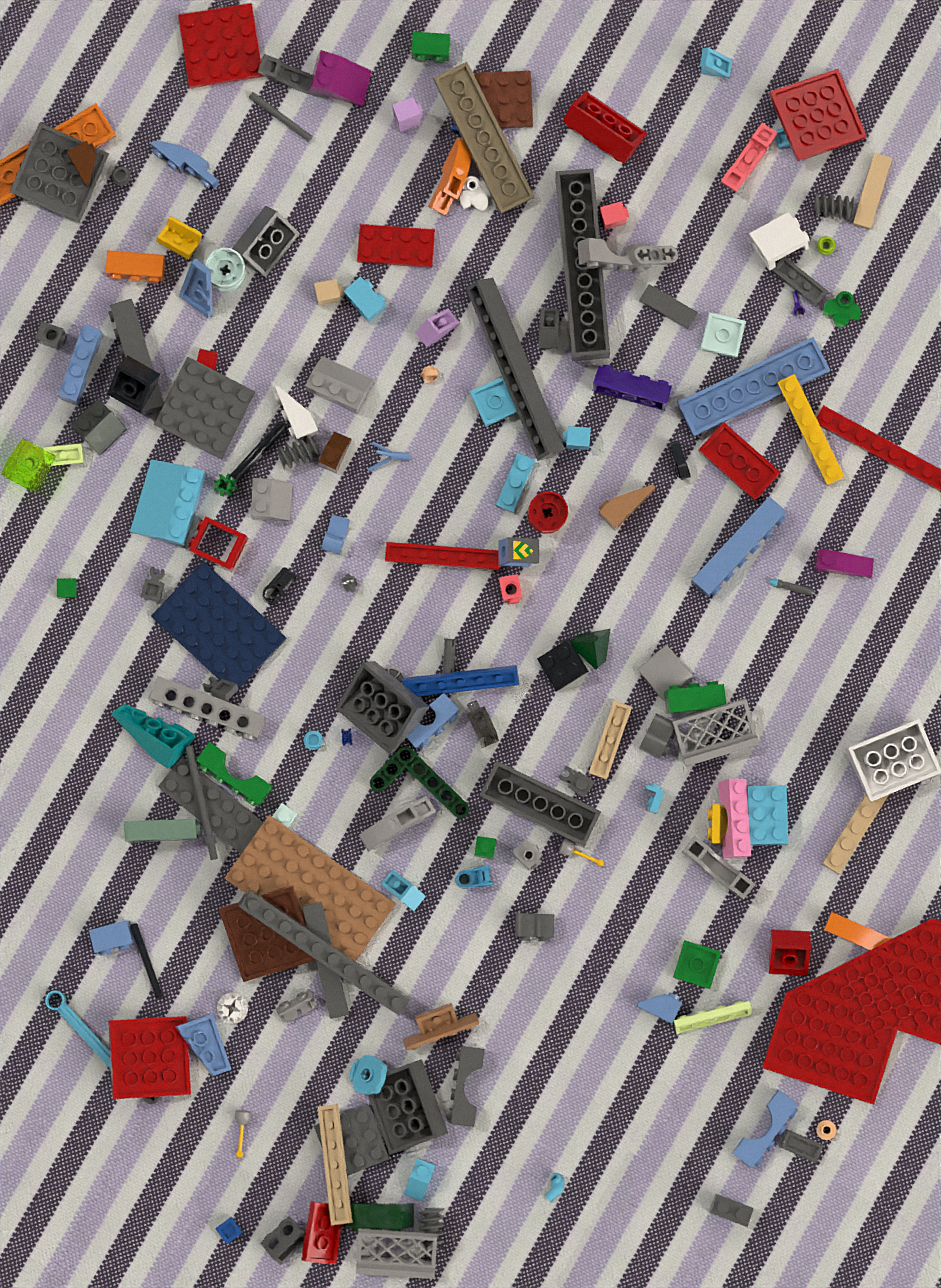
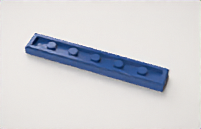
M517 665L407 677L403 678L402 682L404 686L419 697L519 685Z

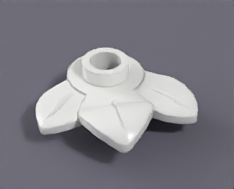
M469 176L466 178L459 200L463 209L468 208L472 204L476 209L485 211L488 206V197H491L484 181H479L478 178ZM470 182H473L475 184L474 189H471L469 187Z

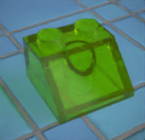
M22 438L9 456L1 475L34 493L42 488L56 455Z

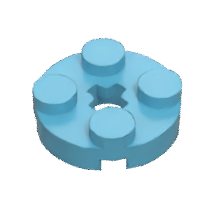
M364 1055L360 1060L357 1059L350 1070V1081L353 1082V1089L365 1095L379 1093L385 1082L387 1066L383 1064L381 1059L372 1055ZM366 1072H370V1077L368 1079L367 1076H365Z

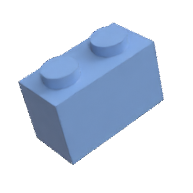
M127 920L89 930L94 953H100V956L112 953L111 950L118 948L119 951L129 949L130 944H134L130 924Z

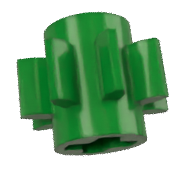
M219 474L220 479L218 481L214 480L217 483L214 491L220 490V496L223 497L225 493L232 496V491L238 490L235 487L237 479H230L231 474H227L226 478L224 475ZM224 481L229 482L227 489L222 487L225 485Z

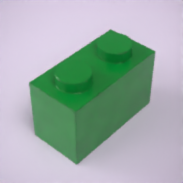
M413 32L412 59H415L417 62L434 60L435 63L449 61L450 34Z

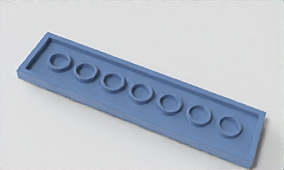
M814 337L678 401L677 405L693 437L782 395L777 382L795 374L801 386L830 372V368Z

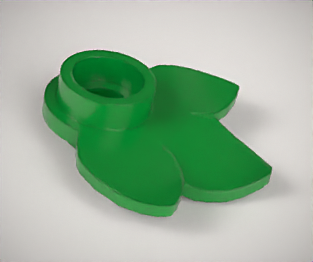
M842 291L837 294L835 299H830L826 302L823 308V315L833 316L834 324L840 329L846 326L849 319L859 321L861 310L854 303L853 295L850 292ZM846 298L848 300V303L843 304L841 302V299Z

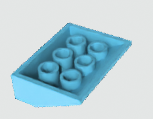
M151 459L130 532L185 547L206 478L205 472L184 465Z

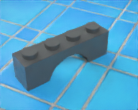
M461 1046V1050L457 1049L456 1061H459V1068L454 1069L453 1080L457 1082L456 1089L452 1088L450 1098V1100H454L453 1108H449L448 1119L451 1120V1124L474 1127L477 1107L467 1100L464 1093V1084L467 1077L473 1071L482 1069L485 1049Z

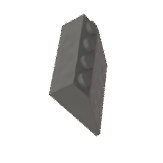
M370 661L361 664L337 705L336 710L391 755L420 723L429 706L376 661Z
M422 1059L388 1071L381 1091L377 1094L369 1095L389 1155L448 1134Z

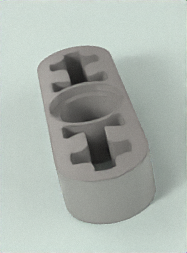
M673 246L638 247L630 251L629 258L631 263L636 266L667 265L678 259V252ZM652 251H654L657 256L656 260H653V258L651 257ZM667 253L670 254V256L663 257V254ZM637 255H644V258H640Z

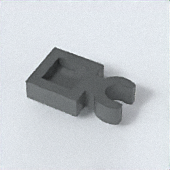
M151 567V580L145 579L140 597L160 603L165 585L160 580L164 577L165 570L161 569V573L155 575V567Z
M210 677V684H202L205 692H211L213 697L224 701L229 700L238 691L236 683L225 679L217 682L214 677Z
M566 766L565 770L569 772V776L563 777L560 774L559 778L562 781H569L570 785L568 788L584 798L595 782L580 771L577 775H574L572 769Z

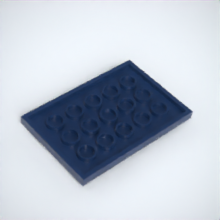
M204 561L151 615L161 627L217 679H225L236 683L238 690L287 639Z

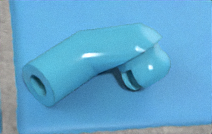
M559 1173L551 1175L552 1188L545 1194V1197L550 1202L564 1190V1178Z

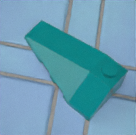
M126 704L112 712V716L155 761L167 769L181 759L186 752L185 747L190 746L195 738V734L179 724L174 723V725L163 722V718L157 717L155 719L149 717L145 711Z

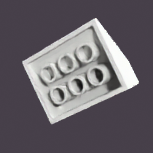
M920 719L845 749L870 802L941 773V768Z

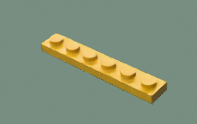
M795 374L777 382L826 484L828 485L845 477Z

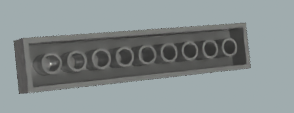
M591 168L556 171L555 181L572 361L610 358L602 267L590 269L586 265H579L578 242L587 238L600 239L594 170Z

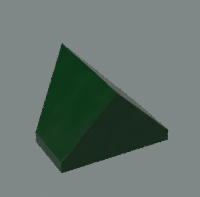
M611 629L578 634L571 640L578 654L595 670L606 661Z

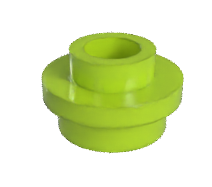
M829 236L821 237L817 242V250L823 255L832 254L836 248L834 239ZM824 243L829 244L828 249L823 248Z

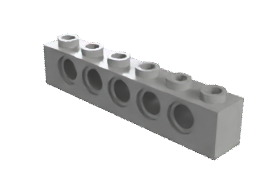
M157 676L149 696L153 700V704L163 707L165 704L170 706V710L181 714L184 711L189 713L188 717L198 721L200 718L207 720L206 724L217 727L219 724L225 727V731L233 734L236 731L243 733L242 737L252 741L254 738L259 739L266 721V716L159 676ZM171 691L176 692L175 700L168 701L167 694ZM193 698L194 705L190 708L185 707V700ZM205 705L212 706V712L210 714H204L202 712V709ZM224 711L230 712V718L227 721L220 719V715ZM241 718L248 719V725L244 728L238 726V721Z

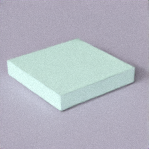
M709 312L700 350L737 358L746 321Z

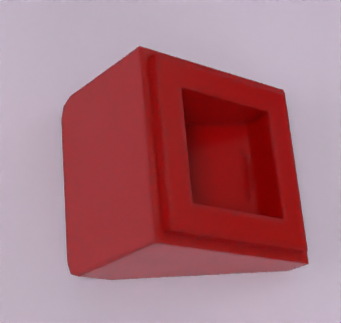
M200 348L197 362L216 370L218 353Z

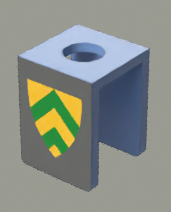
M507 537L498 541L499 566L530 567L531 564H538L539 539Z

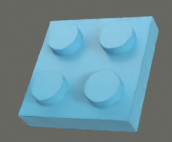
M503 377L470 391L485 427L517 413Z

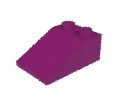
M321 50L317 55L309 91L363 107L372 70L340 55Z

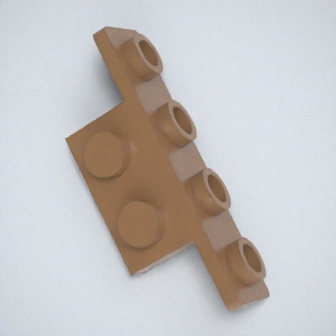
M452 1003L416 1015L415 1018L421 1033L403 1039L406 1050H415L426 1043H434L445 1036H453L459 1031L472 1029L479 1024L476 1013L457 1019Z

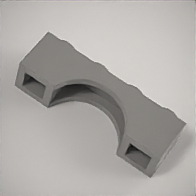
M587 238L578 242L579 265H586L590 269L602 267V270L617 269L618 272L630 270L634 274H640L645 269L651 268V265L636 266L632 264L629 258L630 251L638 247H648L650 245L634 243L624 247L622 254L617 256L609 250L605 240ZM637 255L640 258H644V255Z
M696 836L682 850L683 854L741 900H744L756 885L744 874L721 859Z

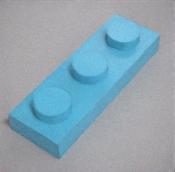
M517 453L496 503L497 507L514 513L535 463L534 459Z

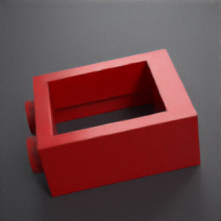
M205 517L204 520L201 519L196 529L198 530L196 537H192L188 544L190 553L232 572L248 541L247 535L209 517ZM208 525L237 537L226 562L197 549Z

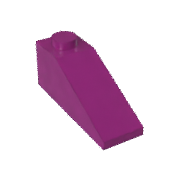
M818 549L815 572L872 578L874 559L839 551Z

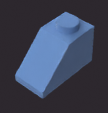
M669 992V995L663 994L639 1002L637 1007L672 1024L682 1002L679 1001V996Z

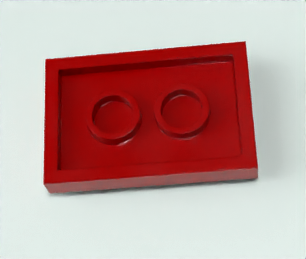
M310 1202L301 1261L336 1264L342 1224L331 1225L329 1203Z

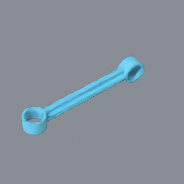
M49 992L45 998L47 1007L58 1011L111 1070L110 1050L66 1004V997L62 992ZM53 994H60L62 997V1004L58 1008H54L49 1004V998Z

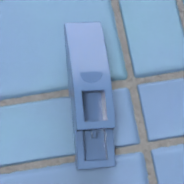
M152 141V152L161 159L163 157L166 159V164L171 169H178L182 172L187 167L185 170L193 177L197 175L201 179L200 182L206 188L211 187L213 190L219 185L218 179L207 171L210 168L209 163L201 156L182 146L162 141Z

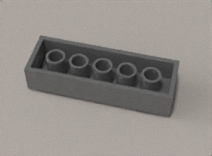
M496 761L480 794V798L583 848L601 811Z

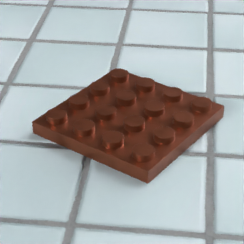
M293 885L261 895L306 926ZM238 902L219 908L243 982L316 960L240 908Z

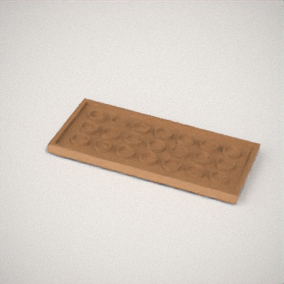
M270 815L224 878L244 893L250 888L259 895L293 885L305 923L306 919L302 906L322 901L332 944L354 960L358 959L395 906L394 902Z

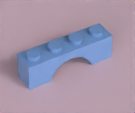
M83 324L58 394L61 400L76 405L80 404L90 364L95 354L98 353L104 336L101 330Z
M777 1090L766 1105L771 1116L768 1131L756 1139L742 1138L732 1154L752 1168L754 1165L757 1167L764 1158L761 1155L765 1149L769 1151L774 1145L775 1141L773 1138L776 1134L781 1135L785 1130L786 1125L784 1123L788 1118L792 1119L797 1113L798 1109L796 1107L798 1104L780 1090Z

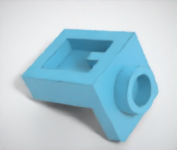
M651 783L650 786L646 785L645 790L654 793L655 796H650L647 806L650 807L649 812L656 815L665 791L661 790V786Z

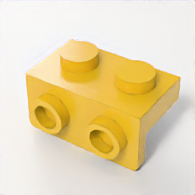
M170 216L167 220V225L158 235L156 242L189 260L200 245L202 233L182 223L179 219Z
M712 804L711 809H708L707 819L711 820V828H707V840H710L712 845H722V839L726 834L728 826L727 811L725 806Z

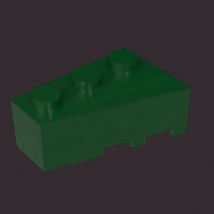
M350 1203L352 1223H345V1228H352V1232H358V1229L364 1228L401 1231L403 1228L414 1227V1203Z

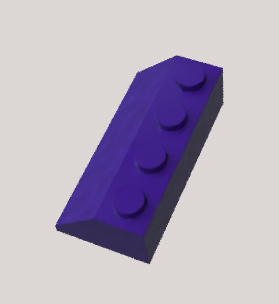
M603 365V367L598 366L592 391L665 411L672 386L664 380H658L657 382L650 380L651 378L646 375L638 377L632 375L630 371L621 370L620 372L614 370L612 366Z

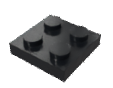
M570 639L565 640L537 658L556 692L589 672Z

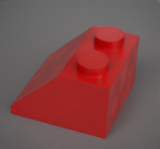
M771 929L769 974L808 976L811 952L810 931Z

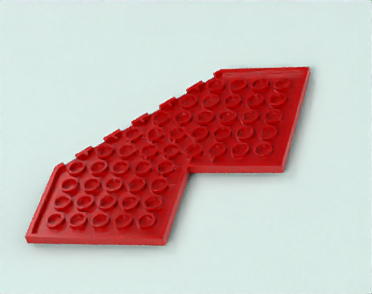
M931 918L872 950L785 993L762 1068L874 1105L897 1030L941 1044V921Z

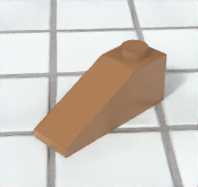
M652 484L614 497L609 502L607 500L604 501L599 507V516L616 530L655 490V486Z

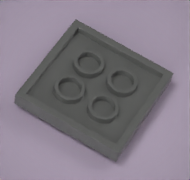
M369 1104L340 1115L347 1176L389 1159ZM320 1124L314 1125L322 1147Z

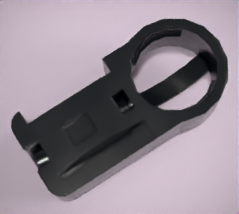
M679 440L670 442L669 448L675 462V474L681 480L690 478V471Z
M283 567L264 588L262 597L265 603L269 605L277 604L287 588L292 584L293 579L296 581V575L290 573L286 567ZM271 588L275 589L266 599L265 592ZM277 592H279L278 598L274 601H271L273 597L277 594Z

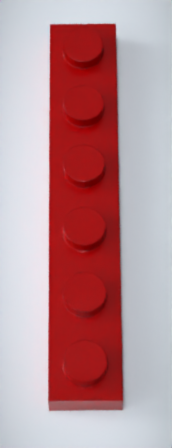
M386 542L385 562L499 570L500 568L498 550Z

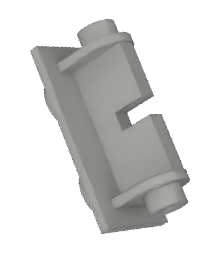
M310 990L307 992L303 991L297 994L296 998L282 1002L276 1008V1011L281 1021L288 1023L299 1017L296 1010L300 1009L302 1014H305L314 1009L317 1003Z

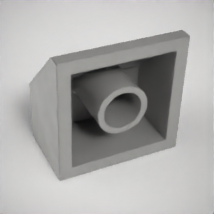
M253 478L252 519L290 521L293 484L275 479Z

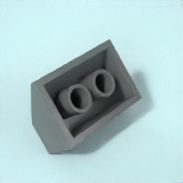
M265 206L232 249L240 254L247 265L266 277L300 233L278 211Z

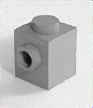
M527 839L512 852L528 870L531 867L535 869L542 862L540 859L542 854Z

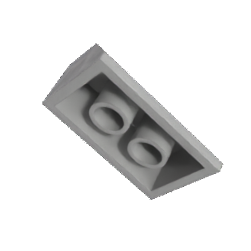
M322 356L314 367L305 388L308 392L358 414L374 380Z

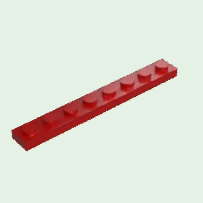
M823 405L816 417L820 427L941 492L940 468Z

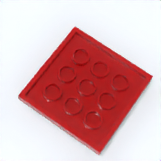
M252 3L178 15L189 88L264 77L258 72L261 57Z
M839 69L793 83L769 93L797 162L867 137Z
M187 1016L108 1021L112 1100L191 1094L188 1044L175 1028L187 1023Z

